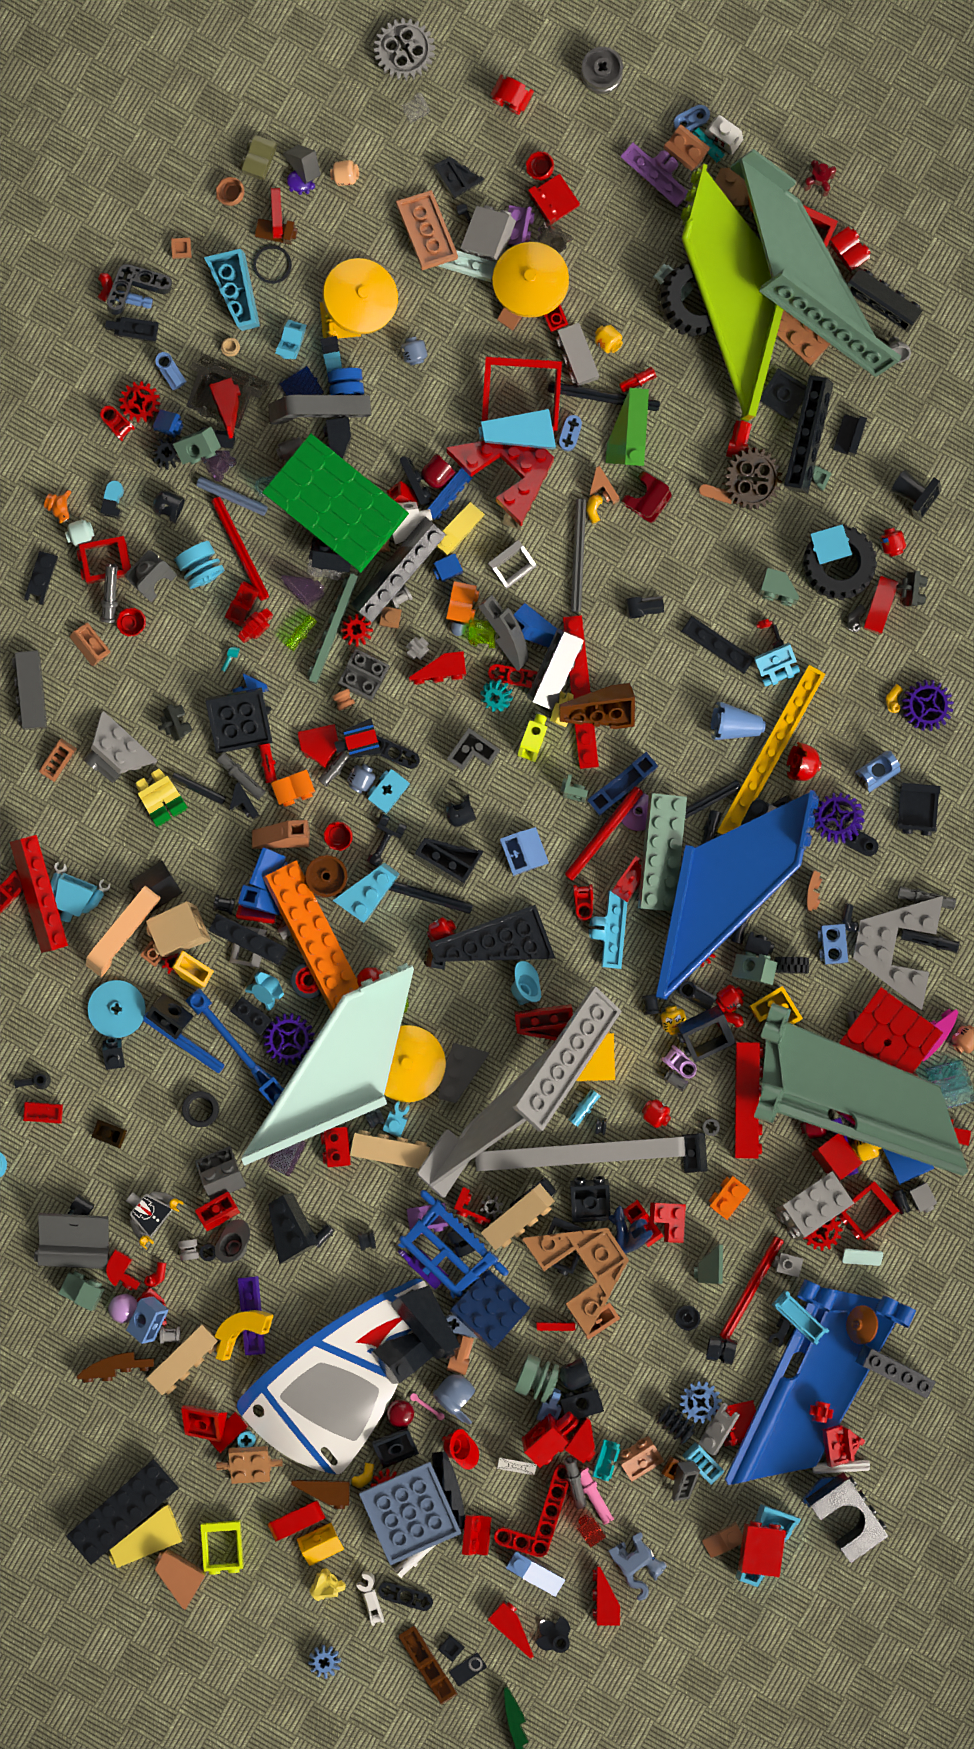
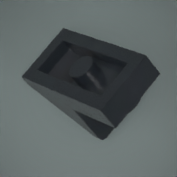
M238 782L235 785L229 811L231 812L244 804L245 807L242 810L247 818L252 817L255 820L260 815Z

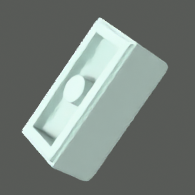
M844 1248L842 1262L846 1264L880 1266L883 1252Z

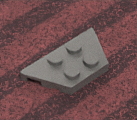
M104 711L101 713L91 745V749L118 774L125 773L128 770H137L142 766H154L158 760L109 715Z

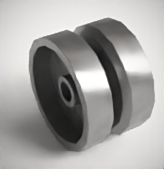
M597 47L585 55L582 61L581 77L583 84L588 90L597 94H606L615 90L620 84L623 63L616 51L609 47Z

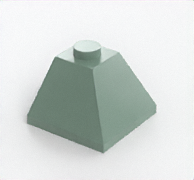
M716 1244L698 1262V1267H694V1279H697L698 1283L723 1284L722 1244Z

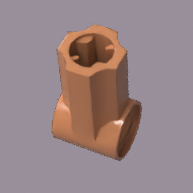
M458 1334L457 1340L461 1347L450 1358L447 1370L466 1375L474 1338Z

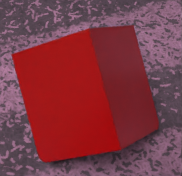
M401 481L387 491V495L397 503H417V496L414 490Z

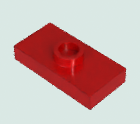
M24 1102L23 1121L62 1124L64 1104Z

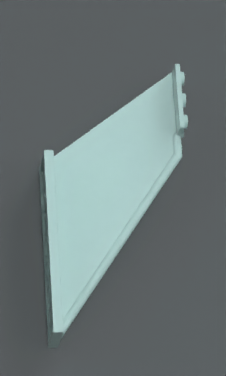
M405 963L396 967L398 970L390 974V971L380 974V979L372 981L371 978L363 981L359 989L342 996L242 1155L241 1159L244 1166L387 1104L384 1093L414 971L412 965L408 966Z

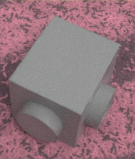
M780 1252L779 1256L776 1255L774 1258L773 1267H776V1272L799 1277L803 1258Z

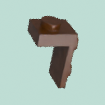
M258 219L255 237L292 245L293 239L296 240L298 228H296L295 222L287 220V224L282 223L283 238L273 239L272 221Z

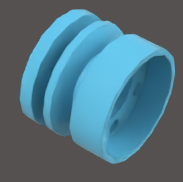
M209 541L199 543L187 549L174 559L180 571L190 570L184 576L185 581L190 580L187 583L190 589L210 583L225 571L222 565L216 566L220 563L218 558L209 560L215 554Z

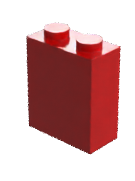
M750 1521V1524L744 1523L738 1570L741 1573L780 1577L786 1530L781 1528L779 1524L769 1523V1526H762V1522Z

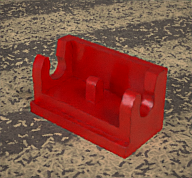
M637 856L632 860L611 891L626 902H628L640 884L642 865L639 864L640 858Z

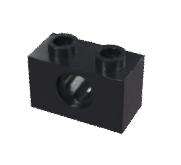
M164 993L152 1005L146 1015L147 1019L174 1039H177L194 1017L193 1014Z
M243 996L230 1011L261 1036L266 1031V1028L270 1026V1023L273 1022L271 1018Z
M593 1386L582 1388V1392L575 1394L574 1391L563 1394L564 1398L560 1399L564 1414L571 1412L573 1417L577 1419L604 1412L598 1389H593ZM579 1398L587 1400L585 1408L581 1409L576 1406V1401Z

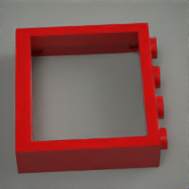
M486 356L482 421H488L491 365L556 369L552 423L553 434L554 431H558L562 361Z

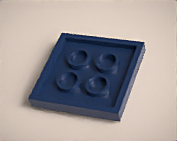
M487 1269L454 1305L450 1312L493 1350L528 1312L530 1307Z

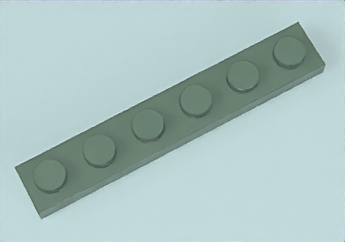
M350 574L349 578L345 577L342 585L344 592L337 597L335 605L338 607L335 613H331L328 623L331 624L329 630H325L322 635L321 641L324 643L322 648H318L315 653L314 659H317L315 666H310L308 671L309 682L317 685L358 581V576Z

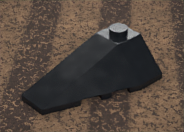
M415 1333L387 1340L371 1351L391 1384L401 1383L433 1357L432 1353Z

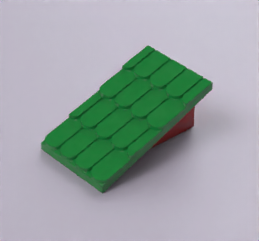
M312 434L306 438L305 442L302 443L262 492L360 573L409 515L408 511Z

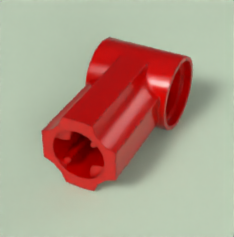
M736 420L732 439L729 441L726 453L727 457L733 458V454L739 456L738 450L745 452V448H748L749 445L747 443L752 424Z

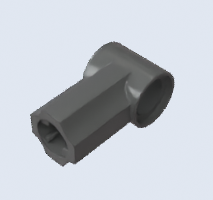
M93 750L84 759L95 771L98 770L112 783L121 776Z

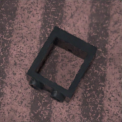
M719 1005L677 1024L680 1031L677 1033L681 1043L685 1042L686 1046L683 1049L687 1057H692L694 1063L736 1043ZM718 1022L723 1034L693 1048L688 1036Z
M554 1216L547 1235H552L555 1226L570 1232L585 1231L587 1229ZM577 1252L575 1253L570 1267L558 1262L552 1266L558 1268L557 1272L563 1275L573 1274L579 1260V1255Z

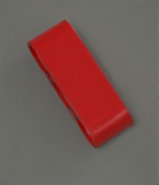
M315 1500L267 1523V1526L276 1542L326 1517L318 1500Z

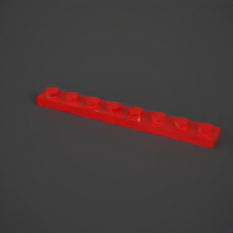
M582 615L563 617L564 630L584 640L582 650L575 658L574 668L569 672L571 694L574 695L573 699L591 693ZM590 723L575 724L579 768L599 767L595 727Z

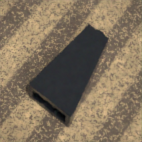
M429 1285L401 1295L391 1303L393 1309L436 1359L443 1357L449 1359L461 1347Z

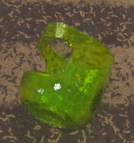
M473 620L470 622L467 628L468 643L473 647H477L478 644H488L490 649H495V630L488 620Z

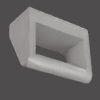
M519 540L488 563V566L506 589L537 567ZM521 551L529 563L505 580L497 568Z
M244 926L264 937L267 935V930ZM233 943L230 963L260 968L262 957L254 953L252 962L237 960L240 946Z

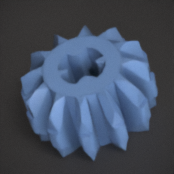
M322 1645L321 1652L317 1647L314 1648L317 1655L310 1653L309 1657L314 1660L308 1661V1665H315L310 1671L315 1672L318 1670L316 1675L318 1678L322 1672L324 1673V1678L327 1679L328 1672L334 1676L335 1672L333 1669H340V1666L335 1663H340L341 1658H334L339 1652L335 1651L332 1654V1646L329 1647L328 1651H325L326 1647ZM327 1657L330 1664L322 1666V1661L319 1662V1660Z

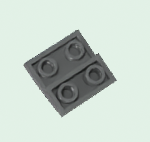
M355 649L338 682V686L346 690L349 689L350 692L372 702L390 665Z

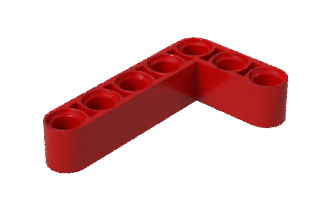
M558 1464L554 1469L535 1534L530 1535L502 1526L497 1528L494 1533V1539L497 1544L536 1557H544L548 1553L569 1485L566 1477L560 1478L557 1475V1471L560 1468H565V1464ZM556 1486L563 1490L562 1494L558 1497L553 1496L551 1493L552 1489ZM548 1506H555L557 1512L554 1515H548L546 1513ZM543 1524L551 1526V1531L548 1534H543L540 1531V1527ZM499 1532H507L508 1539L500 1541L497 1537ZM517 1538H526L527 1544L519 1547L516 1544ZM537 1543L545 1545L543 1552L535 1551L534 1547Z

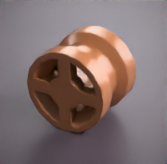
M349 689L332 696L333 701L337 703L338 711L355 704L354 699L350 697Z

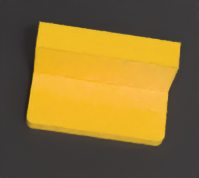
M332 1522L297 1539L300 1550L309 1566L344 1550Z

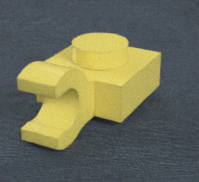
M561 691L559 703H555L550 721L566 727L567 723L559 721V704L572 700L574 695L567 693L564 699L566 693Z

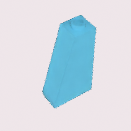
M549 409L482 421V427H478L480 439L484 438L485 443L556 449Z

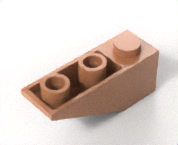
M308 820L285 821L252 830V849H262L263 847L299 848L309 847L310 845Z

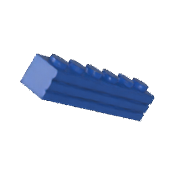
M462 468L429 506L428 509H430L434 521L442 516L441 512L443 510L446 511L451 500L454 501L457 498L456 494L463 491L466 482L469 483L472 480V477Z

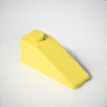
M470 502L443 530L446 536L436 548L446 557L450 556L485 514Z

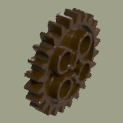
M745 448V452L738 450L739 456L733 454L734 460H727L730 466L723 468L727 471V474H723L722 477L726 478L727 481H724L722 485H727L728 487L724 492H730L728 499H734L733 504H739L740 508H745L746 506V509L752 510V507L759 509V505L766 507V502L772 503L770 497H777L774 491L781 490L777 486V483H782V480L778 479V476L782 475V473L777 472L780 465H774L777 459H770L771 453L765 454L764 449L758 451V448H752L751 451V448ZM744 463L747 466L745 473H743L742 466ZM763 465L764 473L761 475L759 469ZM737 476L767 478V482L737 479ZM741 483L745 485L743 492L740 490ZM761 484L762 492L759 494L758 486Z

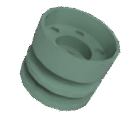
M528 1354L514 1391L526 1396L530 1389H534L533 1399H537L539 1392L543 1393L541 1402L545 1403L556 1385L559 1365L554 1364L552 1371H549V1361L541 1368L539 1367L541 1358Z

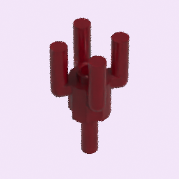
M813 160L809 167L811 176L805 179L803 189L808 191L811 185L816 184L822 187L821 195L824 197L828 196L831 188L828 181L834 178L837 170L836 167L831 166L828 168L827 164L821 163L819 165L817 160Z

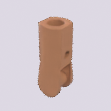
M707 484L702 485L699 489L702 496L714 498V500L728 504L732 502V499H728L730 492H724L725 489Z

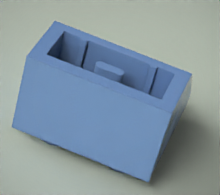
M536 827L500 839L513 876L549 864Z

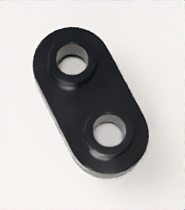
M857 830L859 835L855 836L854 841H850L848 837L845 838V846L864 856H873L878 851V842ZM867 843L872 844L871 850L866 849Z

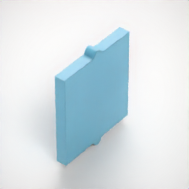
M843 524L810 534L814 545L813 551L816 552L819 565L852 555L848 543L849 538L846 537Z

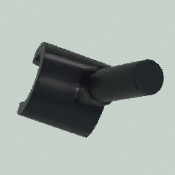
M457 205L458 215L465 214V218L470 224L472 218L470 217L467 205Z
M777 625L772 626L777 640L772 643L774 649L784 645Z

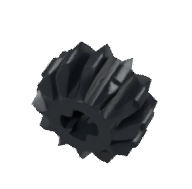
M166 437V443H163L159 439L160 446L157 444L153 445V448L157 451H151V455L156 456L153 462H159V468H162L165 464V469L169 470V465L172 464V467L175 469L176 464L174 462L181 463L173 446V443L177 440L173 439L170 443L169 437ZM165 450H169L172 455L169 454L170 457L166 458L163 452L166 453Z

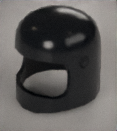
M162 490L157 493L153 500V512L157 516L162 514L170 516V522L176 524L183 509L185 498L171 491Z
M469 793L463 795L464 801L462 803L454 805L450 801L445 805L444 813L450 825L460 827L477 820L470 804Z
M583 1356L578 1357L572 1363L564 1364L560 1368L561 1381L569 1390H577L592 1383L587 1363Z

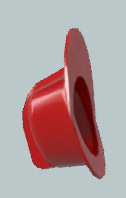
M458 1429L454 1433L442 1437L443 1449L449 1458L455 1460L463 1469L470 1470L477 1465L479 1449L466 1431Z

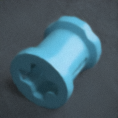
M243 1431L238 1437V1445L241 1448L253 1447L256 1437L251 1431ZM245 1435L252 1439L248 1445H245V1442L241 1440Z

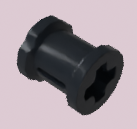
M216 894L213 911L220 910L232 915L235 898H222Z
M656 994L642 996L645 1005L644 1015L661 1013V1010L658 1009Z

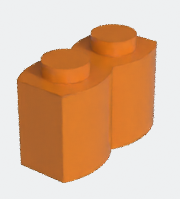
M454 581L446 620L469 624L470 620L474 621L476 610L472 609L473 603L478 602L480 592L476 590L477 586Z
M308 770L271 783L278 804L284 805V807L295 804L294 800L299 798L302 801L312 798V793L316 792Z

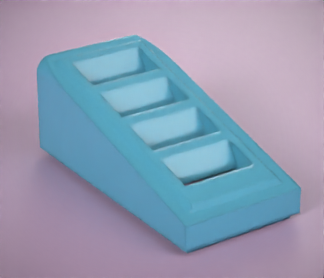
M696 1442L682 1455L687 1461L692 1460L695 1463L703 1456L705 1457L697 1466L700 1469V1474L711 1485L725 1472ZM708 1462H710L711 1464L704 1471H702L701 1469ZM715 1467L716 1470L708 1477L707 1474Z

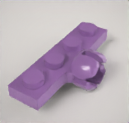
M632 143L620 157L678 207L686 198L688 191L672 177V172L678 167L677 160L673 157L669 159L671 155L664 150L660 151L655 158H651L636 144Z

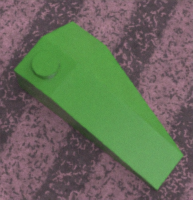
M629 389L607 442L606 463L644 466L649 389Z

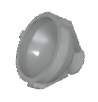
M892 337L888 340L889 345L887 346L901 355L898 363L910 358L911 350L906 343L901 342L898 337Z

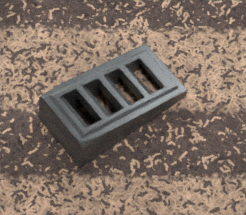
M692 1460L680 1462L677 1465L672 1493L673 1501L690 1499L700 1473L699 1467Z

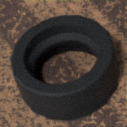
M204 1091L193 1092L183 1102L182 1114L185 1120L192 1126L207 1127L218 1117L219 1104L210 1093ZM197 1098L208 1100L212 1106L211 1115L202 1121L195 1120L189 1112L190 1104Z

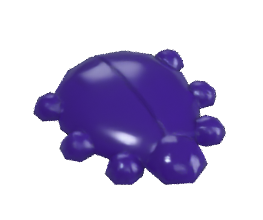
M295 170L287 177L290 192L297 191L301 195L305 191L306 194H309L310 190L315 188V183L311 181L305 184Z

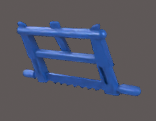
M426 1190L420 1192V1196L432 1206L421 1219L418 1218L417 1223L406 1236L402 1235L399 1237L400 1243L398 1246L407 1248L425 1266L422 1269L425 1274L428 1275L432 1272L450 1290V1295L453 1299L455 1296L461 1297L463 1295L462 1291L476 1279H479V1275L491 1265H494V1268L503 1276L509 1274V1271L498 1262L499 1258L491 1251H487L484 1243H480L479 1238H474V1234L469 1233L468 1228H464L463 1223H459L458 1217L454 1218L453 1213H448L445 1210V1206L438 1199L435 1201ZM439 1215L483 1257L471 1269L428 1228ZM421 1233L441 1251L431 1261L412 1243ZM445 1257L451 1260L465 1274L456 1285L436 1267Z

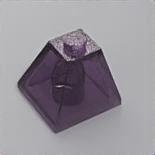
M287 575L281 577L282 583L308 610L325 595L323 591L325 587L318 580L314 582L311 578Z
M300 1141L271 1154L267 1161L270 1163L269 1167L291 1177L307 1141Z

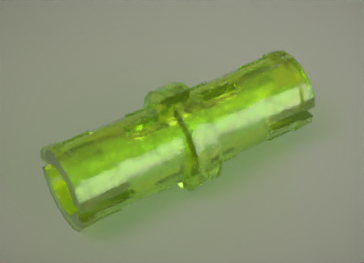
M308 614L298 627H295L293 634L284 645L294 652L300 642L308 637L307 634L317 621Z

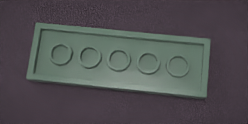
M649 793L638 908L673 911L680 873L687 797Z

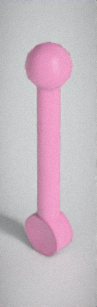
M413 1393L410 1396L412 1401H417L435 1414L438 1420L445 1418L443 1413H438L418 1398L417 1394Z

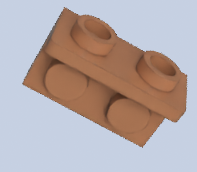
M683 125L676 129L670 140L663 146L669 155L675 157L684 167L691 171L701 163L710 150L708 145Z
M649 1436L640 1439L635 1445L621 1451L617 1458L631 1482L664 1462Z

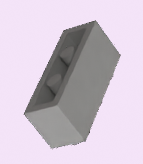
M576 323L558 330V336L555 339L558 347H562L565 354L562 357L565 365L570 366L571 372H569L572 383L576 382L577 386H581L599 379V373L580 324Z

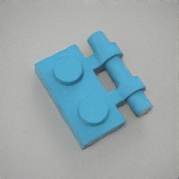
M789 643L754 657L760 675L768 674L769 676L762 680L765 687L771 684L774 686L778 684V681L787 677L790 679L794 677V674L800 672L798 665L790 666V664L797 661ZM784 667V671L777 674L774 673V671Z

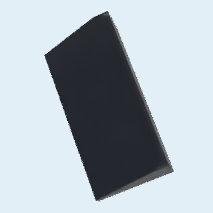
M705 1133L682 1135L684 1137L686 1155L683 1156L684 1173L708 1171Z

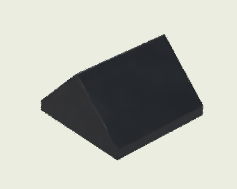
M163 860L130 880L137 894L144 886H147L161 897L150 913L183 893Z
M408 1426L372 1440V1445L383 1469L419 1454Z

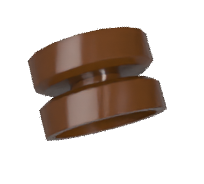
M330 855L319 856L312 860L306 867L304 874L310 891L315 896L321 898L333 897L340 893L345 887L348 878L347 869L343 862ZM327 873V875H330V878L324 880L323 874Z

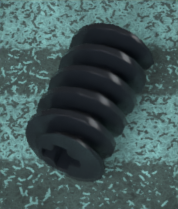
M669 1402L655 1416L658 1417L656 1423L664 1422L662 1429L669 1427L668 1434L670 1435L675 1432L676 1434L673 1439L681 1438L679 1444L682 1445L696 1430L692 1431L694 1428L693 1423L687 1426V1418L681 1420L682 1413L675 1415L676 1408L670 1410L671 1403Z

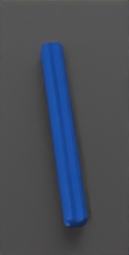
M148 1012L145 1013L143 1016L145 1023L216 1073H220L225 1065L182 1034L177 1039H174L147 1019L146 1015Z

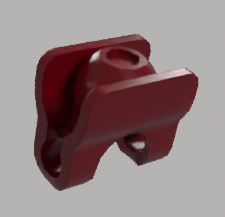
M642 471L638 478L647 487L646 494L641 498L625 495L621 501L625 507L642 519L653 523L671 499L672 493L667 484Z

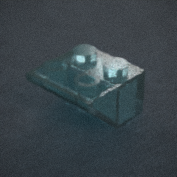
M963 1059L925 1069L928 1081L940 1086L947 1108L974 1102L973 1085Z

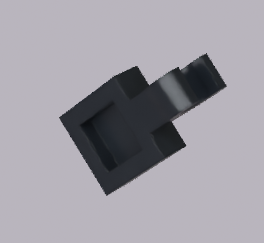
M780 1316L776 1324L778 1332L770 1335L768 1338L769 1343L772 1342L773 1338H778V1347L783 1345V1339L791 1325L785 1317Z

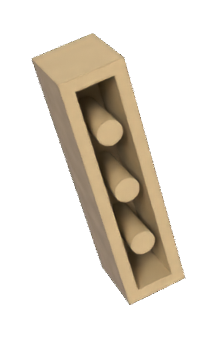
M359 1130V1133H354L350 1156L419 1169L429 1155L430 1147H427L426 1142L416 1141L415 1144H411L405 1138L397 1137L395 1141L390 1140L389 1135L378 1133V1136L374 1137L370 1136L368 1131Z
M539 1184L485 1228L481 1234L495 1250L501 1246L505 1248L512 1242L510 1238L514 1235L517 1238L526 1231L524 1229L526 1225L531 1227L538 1221V1215H546L551 1210L550 1205L555 1201L543 1186Z
M202 1324L146 1379L161 1395L165 1392L169 1395L176 1388L174 1384L179 1379L183 1381L191 1374L188 1370L193 1365L197 1368L204 1361L202 1357L207 1352L211 1354L216 1349V1343L219 1340L214 1338L215 1335Z

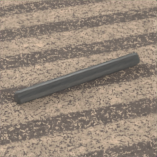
M576 499L571 611L580 612L582 603L586 499Z

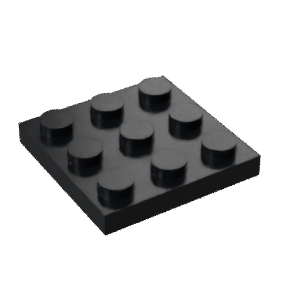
M262 687L205 698L216 754L273 743Z

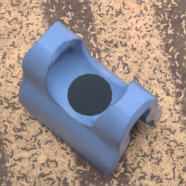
M885 751L855 771V774L864 778L867 791L870 793L900 773V763L891 751Z

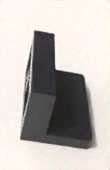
M845 414L833 450L855 457L867 418L863 416L856 418Z

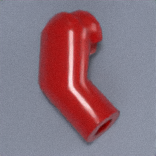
M735 1012L724 1013L727 1022L734 1024L738 1028L743 1026L742 1015Z

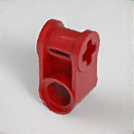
M113 406L102 408L100 412L102 421L121 442L124 440L123 437L131 430H135V427ZM107 411H112L115 415L113 419L106 420L104 414Z
M593 884L579 887L573 885L576 917L580 921H588L593 914ZM582 907L589 909L590 914L587 917H582L579 914V910Z

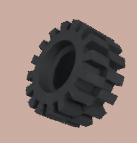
M775 957V962H778L775 973H809V958Z

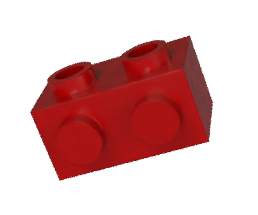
M331 1128L321 1133V1143L326 1147V1152H323V1163L327 1164L328 1168L351 1165L348 1128Z

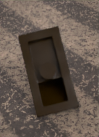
M98 1119L91 1137L121 1149L127 1130Z

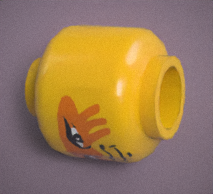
M612 325L600 326L595 332V344L605 353H615L623 344L622 334Z

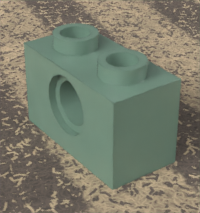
M212 427L182 437L173 443L182 464L190 462L191 465L201 461V457L208 459L216 455L215 451L221 448Z
M745 952L744 955L736 954L732 976L743 980L773 985L778 962L771 961L770 956L761 954L759 958L756 957V954Z

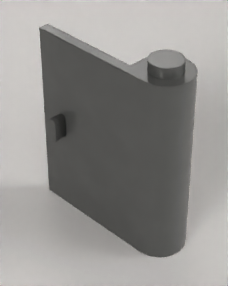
M39 1213V1249L35 1250L34 1262H38V1266L107 1268L109 1261V1216Z

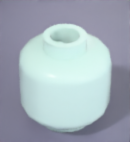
M84 519L68 524V531L65 532L68 543L72 542L76 547H79V544L92 542V537L95 536L91 523Z

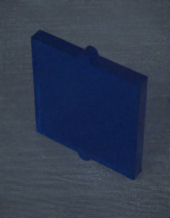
M308 366L279 383L286 396L321 395L324 393L317 382L318 378L313 376Z

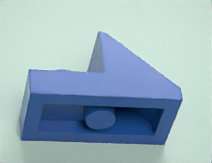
M243 674L247 688L244 689L241 686L232 690L234 693L262 687L263 692L269 691L266 684L246 674Z

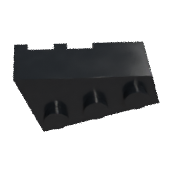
M424 838L413 859L463 888L484 851Z
M293 1193L282 1195L268 1204L279 1264L290 1262L319 1244Z

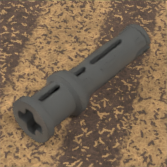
M106 564L104 599L101 601L102 616H100L99 620L105 623L116 622L115 610L118 606L116 600L118 565Z

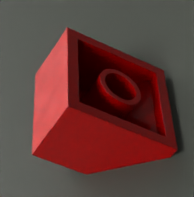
M588 1416L583 1419L573 1433L565 1451L583 1464L586 1460L590 1462L596 1453L594 1450L595 1444L591 1421Z

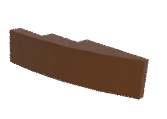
M414 1625L400 1634V1640L440 1704L442 1705L458 1695L416 1626Z

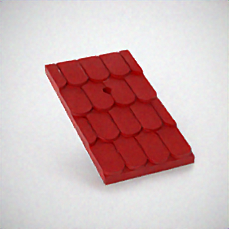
M880 987L839 1044L913 1074L942 1036L943 1032ZM836 1111L855 1125V1120L851 1115Z

